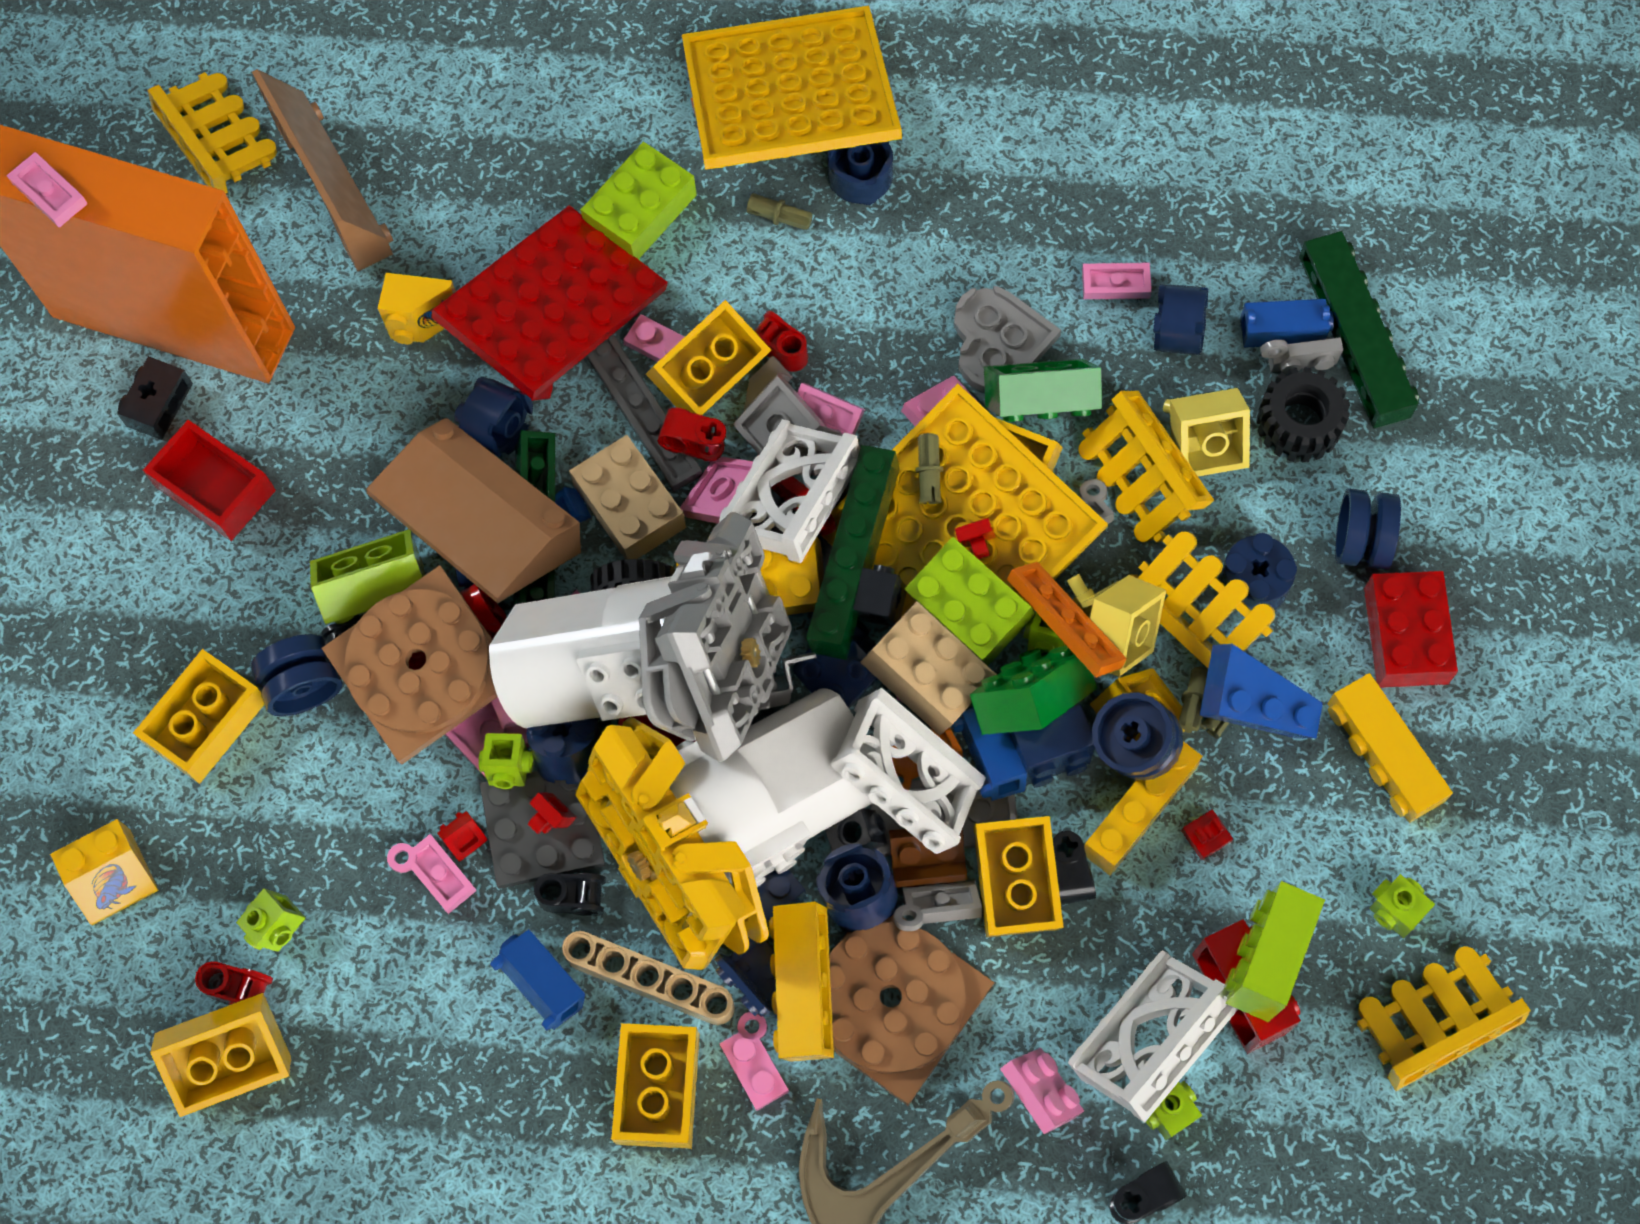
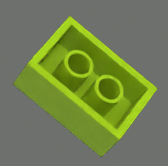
M643 141L580 209L582 219L596 230L602 232L630 255L640 259L697 196L694 175Z
M409 529L310 561L311 590L325 625L332 622L337 624L345 623L355 615L368 611L382 599L404 591L425 576L421 556L412 532Z
M954 537L942 547L904 589L914 601L921 604L987 666L1036 615L1033 608Z
M1283 881L1273 891L1266 890L1262 900H1257L1250 916V921L1255 922V924L1252 926L1249 934L1245 933L1239 945L1237 955L1241 956L1242 959L1239 961L1236 969H1231L1225 982L1224 989L1229 991L1225 1004L1266 1022L1273 1019L1287 1006L1325 899Z

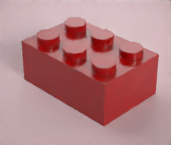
M189 419L142 470L157 489L231 542L276 491L264 472Z
M1444 571L1372 574L1364 588L1376 682L1379 687L1448 685L1458 673Z
M1244 919L1205 937L1192 953L1203 975L1213 981L1216 979L1225 984L1231 969H1236L1239 961L1242 959L1241 956L1237 955L1239 945L1245 933L1249 934L1252 926L1248 927ZM1291 995L1287 1006L1269 1022L1239 1009L1229 1022L1244 1050L1249 1054L1289 1033L1301 1022L1298 1016L1301 1014L1297 1001Z

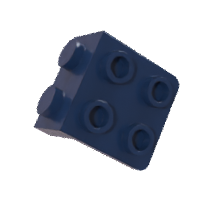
M858 620L847 660L816 654L817 658L795 663L793 672L811 693L822 688L830 689L838 693L847 707L850 708L875 680H879L860 663L877 644L868 636V628ZM809 648L804 654L811 653V649Z
M750 939L749 948L745 953L740 955L734 952L731 956L719 954L714 960L720 966L716 969L717 974L729 987L734 986L741 990L744 996L740 1000L754 1016L759 1014L761 1017L776 1018L777 1015L773 1012L772 994L776 992V979L772 975L770 967L771 955L775 953L774 948L767 940L758 943Z

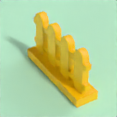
M204 72L198 75L199 80L180 89L176 85L169 88L170 93L167 95L160 85L148 89L153 112L207 186L223 190L226 194L228 193L227 180L232 179L235 183L242 179L241 174L259 165H262L263 168L271 166L270 160L277 154L275 142L270 139L256 142L254 138L260 133V123L254 117L239 119L238 115L244 110L243 99L240 96L229 95L225 98L222 96V93L228 88L225 75L214 73L208 76ZM209 99H213L215 101L214 103L207 105L196 111H194V109L192 108ZM228 120L231 123L213 133H210L208 130ZM200 134L202 138L198 139L196 135ZM244 142L247 147L228 156L225 151ZM216 156L218 161H214L212 157Z
M1120 391L1111 399L1114 406H1110L1106 410L1109 417L1095 430L1091 427L1082 432L1085 439L1080 443L1078 451L1085 460H1094L1099 457L1103 466L1098 470L1097 479L1104 482L1106 487L1118 485L1122 491L1115 501L1117 511L1121 514L1136 512L1141 519L1134 528L1136 539L1140 542L1155 540L1156 543L1161 542L1166 537L1163 531L1178 518L1181 521H1186L1191 516L1189 510L1205 509L1214 499L1140 392ZM1123 436L1128 444L1112 457L1107 449ZM1142 463L1146 472L1134 483L1130 484L1126 476ZM1160 490L1166 499L1150 512L1145 503Z
M1180 532L1174 538L1168 534L1162 540L1167 546L1151 564L1143 561L1138 567L1143 573L1140 576L1131 575L1166 590L1168 597L1164 600L1160 624L1207 668H1209L1213 646L1207 640L1210 636L1220 645L1232 643L1245 652L1261 634L1268 637L1274 631L1269 626L1275 619L1274 608L1269 604H1259L1251 610L1243 602L1249 593V587L1245 581L1235 579L1225 586L1217 578L1223 569V563L1219 557L1209 555L1199 562L1191 554L1197 546V539L1191 532ZM1184 561L1193 570L1174 588L1167 579ZM1210 585L1219 594L1200 612L1193 605V602ZM1236 609L1245 618L1227 637L1218 628ZM1184 612L1194 619L1191 624L1182 617Z
M1468 946L1461 947L1454 956V963L1457 967L1454 971L1447 973L1440 964L1431 963L1424 968L1422 973L1425 986L1415 990L1413 985L1406 980H1398L1392 985L1390 996L1393 1003L1383 1007L1380 1001L1374 997H1365L1361 1000L1358 1007L1361 1019L1357 1021V1025L1361 1032L1368 1029L1383 1051L1378 1055L1383 1065L1388 1062L1391 1063L1392 1068L1388 1079L1395 1091L1526 1021L1531 1010L1523 998L1511 1003L1509 998L1513 996V992L1509 986L1503 989L1499 986L1486 967L1491 963L1486 954L1479 957L1473 948ZM1463 978L1479 999L1478 1002L1471 1006L1455 985L1456 982ZM1433 995L1447 1016L1446 1019L1437 1023L1423 1002V999ZM1487 1011L1489 1016L1479 1020L1477 1015ZM1401 1012L1415 1034L1406 1040L1390 1018ZM1455 1028L1457 1031L1455 1034L1449 1037L1445 1035L1446 1031ZM1420 1045L1424 1047V1050L1417 1054H1414L1412 1049Z

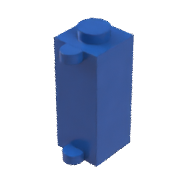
M1326 299L1245 303L1240 316L1243 347H1261L1263 344L1273 340H1285L1287 344L1325 340L1328 333L1333 331V313L1330 311L1329 305L1326 304Z
M972 706L967 711H964L962 717L957 719L951 726L954 732H962L978 771L986 777L984 785L979 789L983 798L990 797L991 801L1024 792L1027 773L1009 732L982 735L974 707Z
M529 929L520 936L514 934L504 941L500 947L499 955L491 961L490 965L495 971L501 968L544 1018L541 1025L546 1031L551 1028L555 1030L583 1008L585 993Z

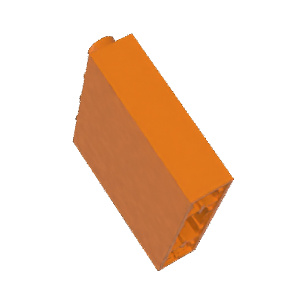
M0 125V247L53 318L261 382L270 383L294 332L295 325L223 190ZM34 152L73 186L88 203L60 228L20 192L6 176Z

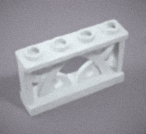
M782 419L776 430L771 432L761 454L754 459L752 468L744 481L739 483L736 494L731 502L722 510L719 523L731 512H736L747 519L755 512L757 515L751 518L753 523L762 522L768 516L769 518L763 524L755 527L762 549L787 555L788 560L801 563L853 476L860 451L857 435L843 433L842 436L793 425L790 424V421ZM794 445L808 448L807 456L801 457V453L796 447L795 453L790 456L788 455ZM816 450L822 451V452H826V453H825V454H816ZM812 470H814L815 476L819 474L816 479L811 478ZM802 473L804 483L809 489L807 495L789 499L778 508L772 498L771 487L788 477ZM799 507L796 513L793 514L792 509ZM776 526L784 533L780 534L769 530Z
M883 688L858 700L854 709L856 715L837 757L831 763V767L932 852L938 854L958 845L961 839L959 835L977 790L982 788L986 777ZM870 725L874 727L873 736L866 735ZM862 744L874 748V751L865 755L859 750ZM908 756L915 762L919 777L927 790H905L897 776L892 758ZM948 793L954 796L952 804L946 798ZM940 806H941V808L943 809L944 814H945V821H944V822L939 819V818H941V809H940Z
M1161 951L1148 964L1144 972L1123 994L1122 998L1106 1017L1100 1021L1099 1025L1085 1042L1077 1048L1068 1063L1083 1082L1090 1084L1122 1105L1145 1123L1238 1009L1225 1004L1229 991L1224 989L1225 984L1216 979L1213 981L1171 957L1167 952ZM1176 979L1182 981V990L1178 997H1176V992L1172 987ZM1193 987L1204 993L1199 999L1190 997ZM1168 1015L1167 1030L1169 1036L1161 1045L1145 1047L1135 1053L1137 1026L1151 1019ZM1122 1063L1120 1067L1112 1072L1099 1073L1104 1065L1116 1067ZM1126 1074L1130 1079L1129 1084L1124 1089L1114 1084V1082L1120 1080Z

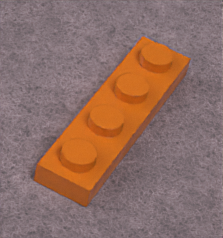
M1038 562L1011 569L1007 581L1096 678L1122 669L1127 658Z

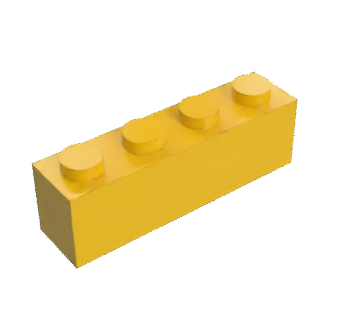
M1370 673L1332 695L1327 703L1331 719L1337 726L1342 725L1350 736L1348 741L1352 750L1358 756L1363 755L1370 765L1369 773L1378 786L1385 787L1391 796L1390 804L1397 815L1400 817L1405 816L1410 823L1448 800L1453 794L1452 790Z
M1183 741V748L1179 759L1167 773L1151 780H1136L1085 843L1086 857L1111 876L1197 769L1203 756Z
M817 902L773 906V917H770L769 932L771 938L774 939L775 953L771 955L770 959L771 972L776 979V992L772 994L773 1012L777 1015V1030L773 1034L774 1049L778 1053V1058L790 1062L834 1058L827 907Z

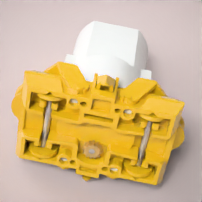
M819 689L749 726L742 745L725 761L721 762L702 752L697 741L686 740L675 747L669 738L632 717L626 719L623 726L613 724L607 726L593 747L588 760V772L581 780L575 795L619 864L618 870L635 897H639L683 969L703 970L707 968L722 944L741 955L749 948L748 937L758 943L766 941L769 937V931L757 889L758 886L766 881L765 876L774 870L781 874L797 863L795 858L805 851L803 846L808 839L872 804L865 794L846 781L840 773L831 767V763L837 757L854 719L853 714L838 693L830 689ZM862 744L859 751L865 755L874 751V748Z

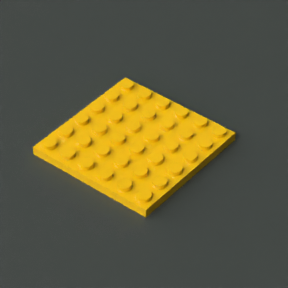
M869 5L682 34L705 170L902 139L901 125Z
M957 383L892 449L896 451L900 470L873 567L874 565H883L895 569L894 574L899 575L907 586L952 537L958 541L955 528L989 518L996 538L986 541L991 556L980 559V561L1025 600L1007 581L1011 569L1038 562L1055 580L1108 527V523ZM933 433L939 437L940 466L943 467V472H940L942 503L929 504V502L927 504H919V473L915 472V468L919 467L918 437L921 434ZM846 497L831 512L837 524L836 530L830 535H821L832 546ZM966 547L974 555L972 547ZM908 593L906 594L901 618L916 603Z

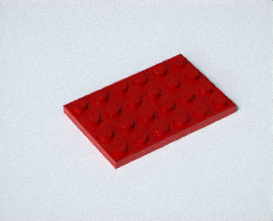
M569 205L432 309L431 318L533 400L658 298L666 290L668 282L638 258L630 255L602 232L584 221L582 215Z

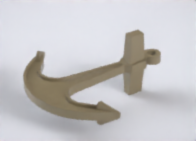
M1002 1080L988 1083L983 1089L982 1100L971 1098L957 1111L947 1117L945 1131L860 1190H846L838 1186L829 1176L826 1167L827 1133L822 1099L817 1098L805 1131L799 1163L800 1189L811 1224H880L885 1211L956 1142H970L981 1130L992 1123V1111L1002 1112L1011 1107L1015 1098L1011 1085ZM997 1088L1001 1089L1005 1094L1004 1101L1000 1104L995 1103L992 1099V1092Z

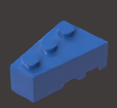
M1232 643L1212 646L1200 716L1292 738H1317L1323 705L1321 701Z

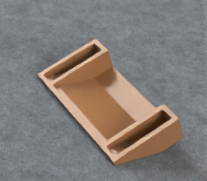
M258 69L252 71L280 134L288 148H294L319 192L341 242L356 270L360 271L393 255L389 243L394 240L386 224L379 225L327 135L320 122L324 117L316 101L309 103L303 91Z
M447 417L420 431L366 488L367 494L497 603L581 553L579 521Z

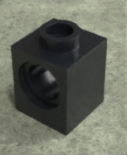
M860 809L825 830L832 851L848 844H862L864 848L872 850L888 844L884 835L886 832L885 823L882 817L876 813V810ZM860 825L862 829V835L860 839L857 841L855 837V832L857 827Z

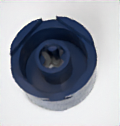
M889 141L828 150V179L832 191L840 198L857 204L871 205L889 190L893 181V150Z
M1173 284L1159 285V312L1155 313L1153 333H1155V351L1201 355L1206 328L1208 288Z
M481 376L475 382L474 388L466 402L458 405L454 419L459 422L460 429L492 454L502 457L501 453L503 452L509 455L515 451L521 430L528 431L530 425L524 422L527 413L531 415L533 413V403L531 398L525 393L494 379Z
M1259 533L1256 536L1241 539L1232 546L1224 561L1223 569L1220 573V581L1225 586L1235 579L1245 581L1249 587V593L1243 602L1251 610L1259 604H1269L1276 610L1284 602L1294 582L1297 566L1292 554L1281 542L1273 539L1269 534Z
M597 718L527 728L526 733L533 760L540 776L552 783H555L554 780H565L566 784L581 782L588 772V760L593 747L602 735Z
M848 844L835 849L823 861L824 866L820 874L818 872L817 887L824 905L827 907V912L835 923L840 925L845 931L852 933L856 930H867L876 927L894 915L897 909V886L889 864L880 851L864 848L862 844Z

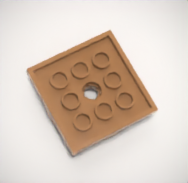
M440 565L404 591L390 595L376 603L361 617L358 623L322 647V650L349 688L355 702L365 712L400 764L407 762L498 697L493 684L489 659V645L493 639ZM417 652L425 653V665L418 670L410 669L409 659L412 654Z
M894 915L876 927L867 930H856L852 933L847 932L829 954L834 1053L909 1106L995 982L952 953L941 941L927 931L920 928L915 931L900 930L894 923ZM887 988L898 989L902 996L901 1002L895 1007L883 1005L880 1000L882 990Z

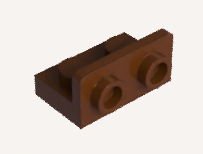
M963 827L959 835L961 837L959 844L938 854L926 848L921 841L906 829L889 830L891 863L896 886L916 887L926 884H948L967 880Z

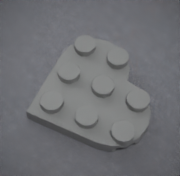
M993 286V289L982 288L976 290V287L972 288L961 296L956 305L954 328L964 341L960 349L958 369L967 383L981 392H985L984 366L1038 362L1061 336V329L1009 291L998 286Z

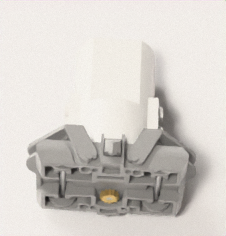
M731 512L713 528L707 542L681 541L673 555L675 561L679 564L673 576L618 585L616 588L515 604L489 645L493 684L499 701L511 720L521 727L530 728L601 717L602 721L647 715L654 726L687 741L697 740L702 752L718 762L725 761L742 745L753 717L758 713V710L770 708V700L768 698L775 684L772 675L776 672V665L792 631V626L781 597L769 594L760 571L765 555L753 522L736 512Z

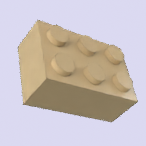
M625 435L569 470L575 489L625 559H638L686 528L683 511L628 435Z
M917 601L860 662L939 736L953 725L972 703L970 693L982 686L981 681L997 675Z

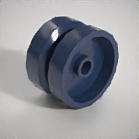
M1346 489L1341 502L1336 529V564L1357 566L1364 555L1368 568L1389 570L1395 556L1400 530L1401 500L1399 494L1378 492L1371 503L1367 490Z
M305 634L280 640L263 649L251 661L253 676L256 683L263 688L261 697L267 712L271 715L283 717L304 713L325 704L342 689L343 683L340 675L322 650V647L327 644L322 636Z
M1139 692L1123 693L1108 700L1097 713L1092 727L1093 745L1099 758L1110 768L1135 780H1151L1167 773L1178 761L1183 748V730L1176 716L1153 697ZM1141 733V737L1136 741V735Z

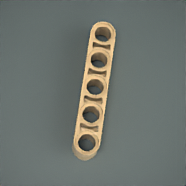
M572 932L563 941V954L569 964L576 970L710 1024H725L734 1015L735 1006L733 998L729 991L720 985L587 932ZM581 943L590 945V952L586 957L582 959L572 957L575 946ZM621 957L624 959V966L621 970L615 973L606 971L605 967L609 959ZM653 970L658 973V980L652 986H642L639 983L640 976L645 971ZM680 984H689L693 987L691 996L686 1000H677L673 997L675 988ZM720 997L725 999L727 1007L722 1013L712 1014L707 1010L708 1003L713 998Z

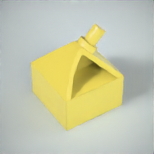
M1238 388L1167 399L1164 402L1163 411L1170 414L1171 438L1197 476L1250 468V409Z
M1080 574L1067 580L1076 596L1073 598L1074 602L1127 658L1122 669L1110 674L1120 677L1154 652L1166 595L1165 589L1128 575L1094 594L1092 588L1088 589Z

